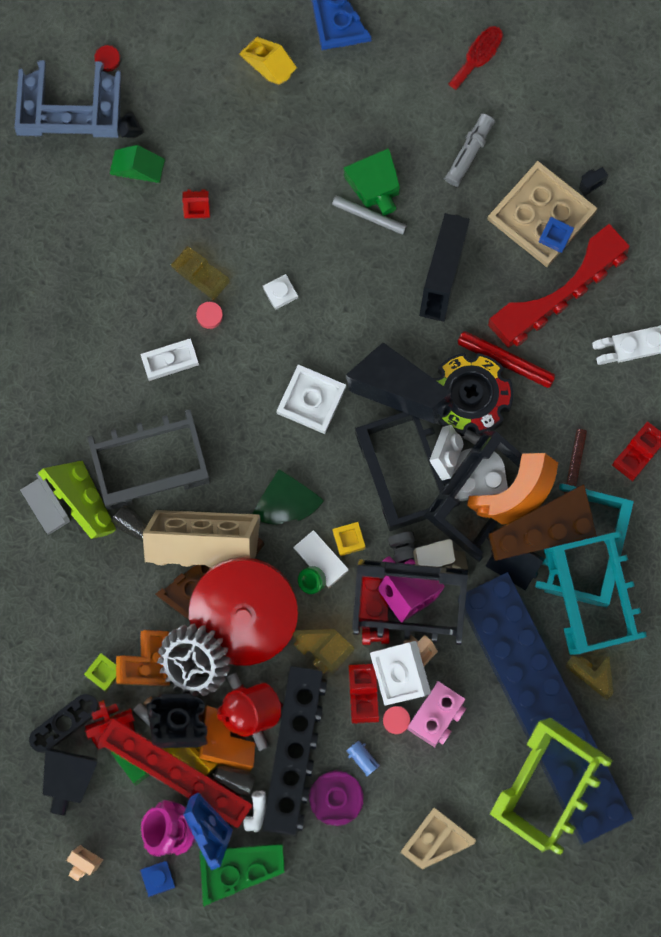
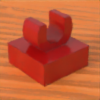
M201 189V191L187 190V192H183L184 218H210L209 191Z

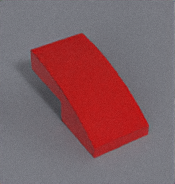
M647 421L633 437L629 445L616 458L612 466L633 482L661 448V431Z
M373 664L349 665L352 724L379 722L377 677Z

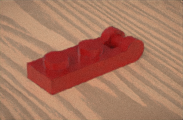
M364 576L361 618L388 621L387 602L378 588L384 578ZM366 626L361 627L362 645H371L370 642L389 644V629L384 628L382 638L377 637L378 631H370V627Z

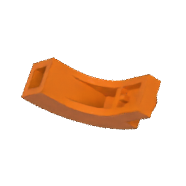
M546 453L522 454L518 475L507 490L496 495L469 496L467 506L476 511L480 517L493 518L500 524H509L537 509L545 501L555 482L558 462Z

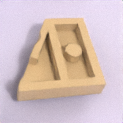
M433 808L400 853L423 870L474 845L477 840Z

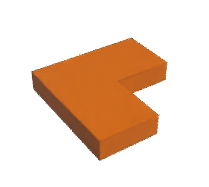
M140 631L141 656L120 655L116 657V684L170 685V682H165L168 677L167 674L160 673L163 665L157 663L158 658L161 656L158 653L159 648L162 646L163 639L169 636V631Z
M206 706L203 721L207 726L208 744L200 747L199 759L250 771L254 767L255 742L231 737L230 731L224 726L222 721L217 719L218 709Z

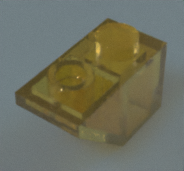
M335 629L296 630L292 634L295 640L293 645L303 655L310 651L315 658L313 664L320 671H323L324 674L328 671L333 675L354 653V647Z

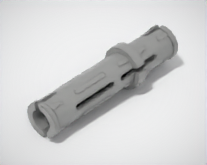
M483 113L479 116L472 131L466 135L467 140L445 176L444 180L456 187L460 185L480 147H483L486 143L485 138L495 123L492 117Z

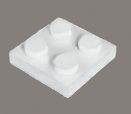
M298 365L279 404L277 414L325 434L346 390V384Z
M417 641L370 653L384 705L431 694Z

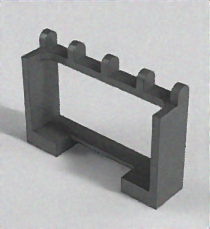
M190 409L185 410L186 420L169 424L168 416L166 415L162 416L164 425L144 431L142 422L136 423L137 433L118 438L117 431L114 429L111 430L113 439L95 444L93 435L87 437L107 511L133 504L132 499L184 486L186 490L210 483ZM190 428L201 469L108 493L98 452L179 429Z

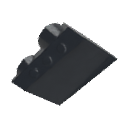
M161 694L146 704L153 745L159 748H199L208 744L207 726L203 721L205 705L202 699L194 697L192 694Z

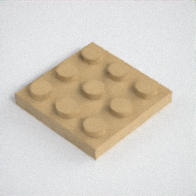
M537 161L490 213L488 221L544 266L548 267L560 254V252L539 243V238L550 217L574 228L567 243L568 245L593 217L598 208Z

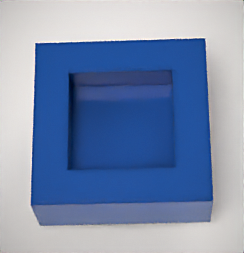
M550 217L539 238V243L562 253L574 228Z
M167 861L140 870L149 897L175 888Z

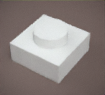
M286 274L263 285V289L275 310L298 299V295Z

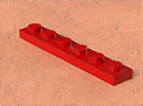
M114 718L110 720L97 741L187 798L199 793L226 822L236 828H239L253 806L250 802L171 753L153 745V742Z

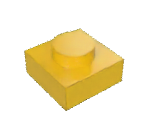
M358 522L332 529L340 556L366 549Z

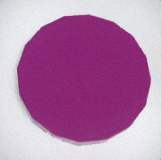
M341 771L324 773L314 782L309 795V802L314 815L326 825L332 826L346 825L357 818L362 810L364 800L362 787L358 781L350 774Z

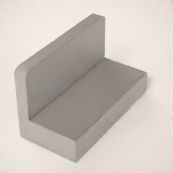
M37 473L38 479L20 489L45 532L49 535L71 521L46 480L43 481Z

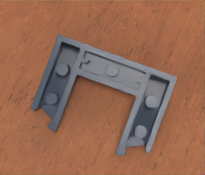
M45 60L37 62L38 71L26 76L23 70L19 69L15 114V131L17 136H43V133L93 134V137L119 138L120 71L117 70L115 77L102 71L104 63L96 61L93 106L44 105Z

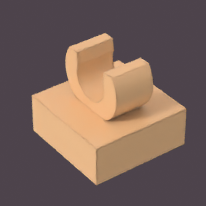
M411 635L410 640L403 642L405 644L417 641L423 666L438 652L433 642L425 635L419 641Z
M80 845L71 852L67 859L69 863L74 865L69 876L79 881L85 873L89 875L94 873L103 859Z

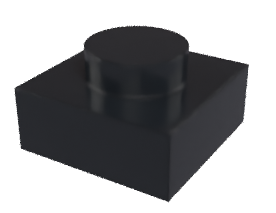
M603 167L596 171L591 169L581 177L582 180L579 186L583 195L586 196L604 185L607 181L608 173Z

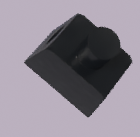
M46 748L42 795L53 797L50 813L66 816L69 801L81 803L97 766V758Z

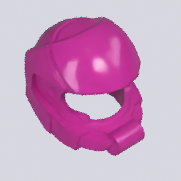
M163 800V802H160L155 808L150 809L145 814L141 824V834L144 848L148 853L153 856L170 853L180 855L187 852L193 846L196 840L183 816L186 809L185 806L174 801Z

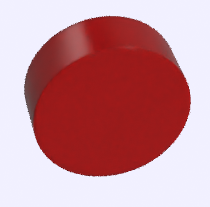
M102 46L95 53V63L96 61L104 63L102 70L104 72L114 71L120 64L119 52L113 46Z

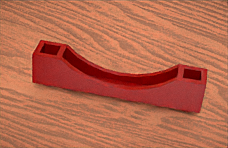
M608 224L589 239L582 265L563 287L538 300L508 303L489 318L488 326L508 349L514 344L516 347L520 346L528 339L527 333L532 329L540 330L548 323L549 320L547 318L551 314L555 313L558 315L568 307L567 302L571 298L579 299L588 291L586 286L593 281L595 283L602 281L608 275L607 270L613 265L616 268L622 265L628 258L626 255L630 246Z

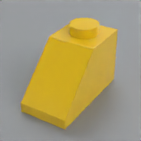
M256 37L239 53L268 81L278 85L286 82L291 77V73L297 68L280 44Z

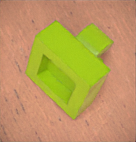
M100 653L84 675L107 692L116 681V664Z

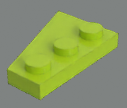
M83 461L46 467L38 472L43 481L48 479L56 489L53 492L59 500L63 498L72 509L71 515L91 539L107 536L116 531Z

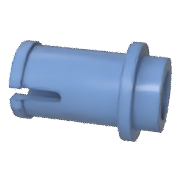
M357 741L347 750L349 753L348 758L352 757L365 775L368 776L380 764L364 747L366 744Z

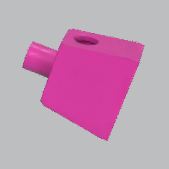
M390 556L383 560V562L396 563ZM410 559L406 561L404 564L415 565V560ZM385 576L378 588L398 620L403 623L432 604L438 598L445 585L439 584V580Z

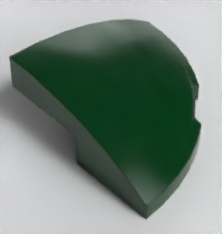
M279 469L252 514L260 515V522L283 525L287 521L295 519L301 521L307 518L321 506L324 500Z

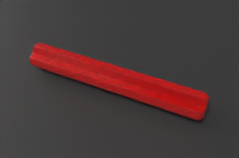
M463 331L458 339L460 346L476 354L480 353L489 356L503 367L546 388H550L555 380V374L471 333Z

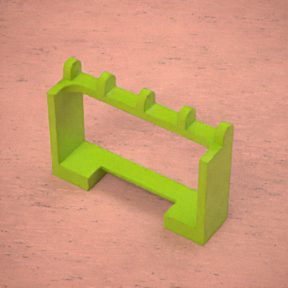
M548 718L538 722L527 743L532 748L512 788L501 792L490 815L542 852L550 849L556 854L561 855L564 848L557 841L563 830L573 834L575 827L568 822L576 807L582 811L586 810L588 804L581 797L589 784L596 788L600 785L601 781L593 776L599 764L602 763L605 766H610L612 760L552 718ZM553 737L590 762V765L552 835L548 837L513 812Z

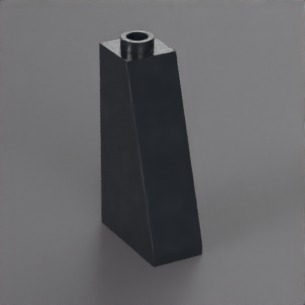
M444 214L423 290L419 314L421 317L445 322L468 233L469 218L456 214Z
M384 342L346 374L349 391L434 424L442 417H446L454 407L450 390Z

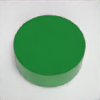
M310 566L299 573L298 584L303 592L315 594L325 587L326 577L320 568Z

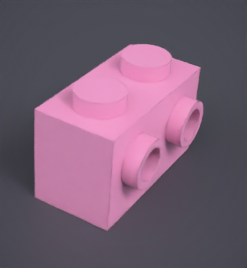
M438 681L409 724L407 730L433 747H436L438 742L443 745L452 732L448 729L453 719L458 722L467 709L462 706L465 698Z

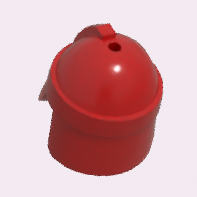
M261 683L248 689L244 688V684L240 685L225 696L223 704L217 710V719L222 721L229 731L244 737L276 726L281 716L279 698L274 689L267 683Z

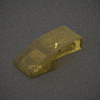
M188 246L171 264V267L213 301L230 282L226 275L211 266L204 257Z

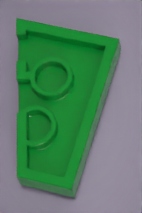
M283 844L227 848L221 866L213 870L209 867L201 850L199 851L203 907L285 873Z

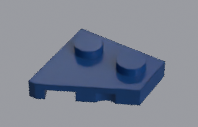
M199 793L190 796L183 816L211 870L221 866L233 829Z

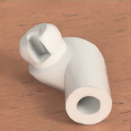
M264 791L252 793L253 817L246 816L244 818V830L247 832L254 831L255 833L262 828L267 807L266 793Z

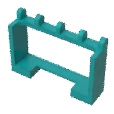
M560 484L559 490L563 492H569L576 488L567 484ZM585 489L588 501L619 509L615 532L621 531L622 536L615 539L618 555L621 556L634 501ZM610 557L608 558L599 596L574 590L577 601L604 608L609 606L615 583ZM545 558L542 565L548 566ZM550 572L547 583L536 581V588L545 590V593L563 597L561 586L553 585L555 575L550 576Z
M621 531L544 549L550 576L558 574L571 626L564 628L570 655L581 654L647 637L646 631L637 633L633 615L641 613V609L631 608L627 588L634 587L635 585L634 581L625 583L620 562L628 560L627 555H618L615 539L622 536ZM604 541L608 549L627 626V635L588 645L565 550Z

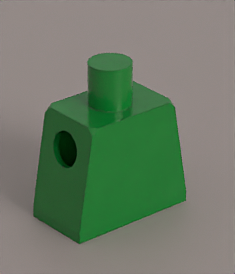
M389 149L344 167L346 181L366 208L378 204L382 215L391 214L397 209L392 197L399 195L400 186Z

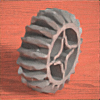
M194 623L188 627L182 625L178 629H173L169 636L163 639L162 646L158 651L161 656L158 658L157 663L163 665L160 673H166L168 676L165 682L172 681L174 683L173 690L180 687L182 688V694L191 692L194 697L199 694L205 696L210 691H216L219 685H222L226 680V675L230 670L227 665L230 663L231 658L225 656L228 648L221 647L220 645L223 638L216 640L213 637L215 631H211L208 634L205 626L197 629ZM183 643L193 644L191 648L178 647L179 644ZM204 672L210 674L207 677L195 676L197 673L203 674Z

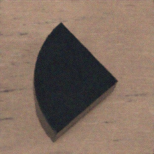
M133 112L126 113L118 122V129L122 137L136 138L144 133Z

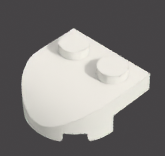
M472 448L466 449L460 453L453 474L464 461V459L472 450ZM493 452L489 459H482L455 499L465 501L468 500L469 496L496 495L508 489L504 463L496 452Z

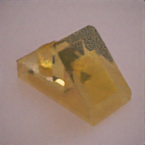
M573 655L566 663L565 667L604 699L608 701L613 695L609 656H607L596 671L591 669L593 665L582 656L577 658Z

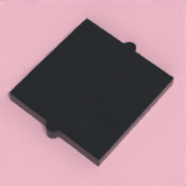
M491 550L492 555L485 566L499 575L508 572L512 582L526 590L532 579L537 578L539 574L537 571L545 558L535 552H530L495 561L493 551Z

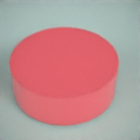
M214 302L201 304L196 312L198 323L207 329L216 328L223 319L221 307Z
M395 706L385 712L383 725L389 733L398 735L408 729L410 715L404 708Z

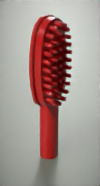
M489 27L476 38L468 50L466 63L449 82V86L457 90L475 67L483 66L496 54V50L503 39V33L499 27Z

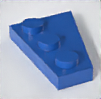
M312 0L321 50L371 42L370 34L365 30L358 14L353 10L348 0Z

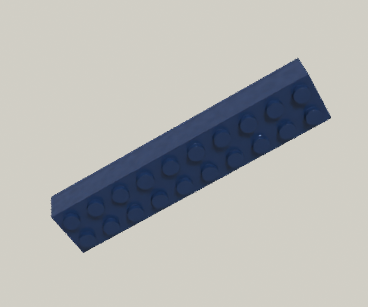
M508 572L467 591L464 614L528 741L539 721L552 718L598 750ZM552 737L539 763L563 811H565L590 762ZM602 763L599 764L593 775L601 781L600 785L596 788L589 784L581 797L588 804L586 810L582 811L576 807L569 819L570 824L575 827L574 832L581 845L634 819L608 767Z

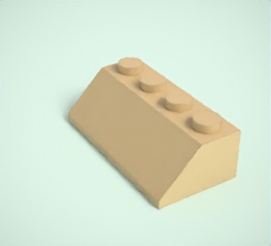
M156 510L143 532L145 562L156 565L180 564L185 567L206 565L212 568L229 559H255L260 515Z

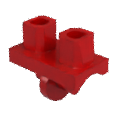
M104 700L99 701L100 710L91 713L93 720L104 718L85 725L86 735L88 738H92L97 749L104 747L97 741L112 718L135 731L132 709L130 708L110 716V714L119 711L118 705L116 703L107 707Z

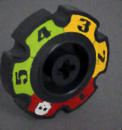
M461 353L445 360L438 367V373L441 377L433 379L451 391L454 407L446 417H442L438 421L442 427L452 425L460 436H465L467 430L475 432L476 436H482L485 431H494L500 427L504 420L501 413L510 412L513 402L511 379H503L501 377L504 370L503 366L493 358L477 353L474 359H468L465 353ZM471 390L475 391V396H472L470 399L466 397V394L470 393Z

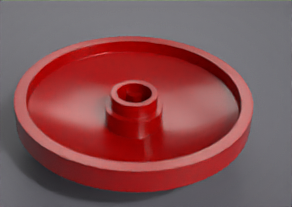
M234 558L213 566L199 579L191 595L189 605L190 625L195 623L197 629L205 626L208 634L211 631H215L213 637L216 640L223 638L220 645L221 647L228 648L225 656L231 658L229 664L255 665L273 658L289 643L297 625L298 604L290 582L278 569L258 559Z

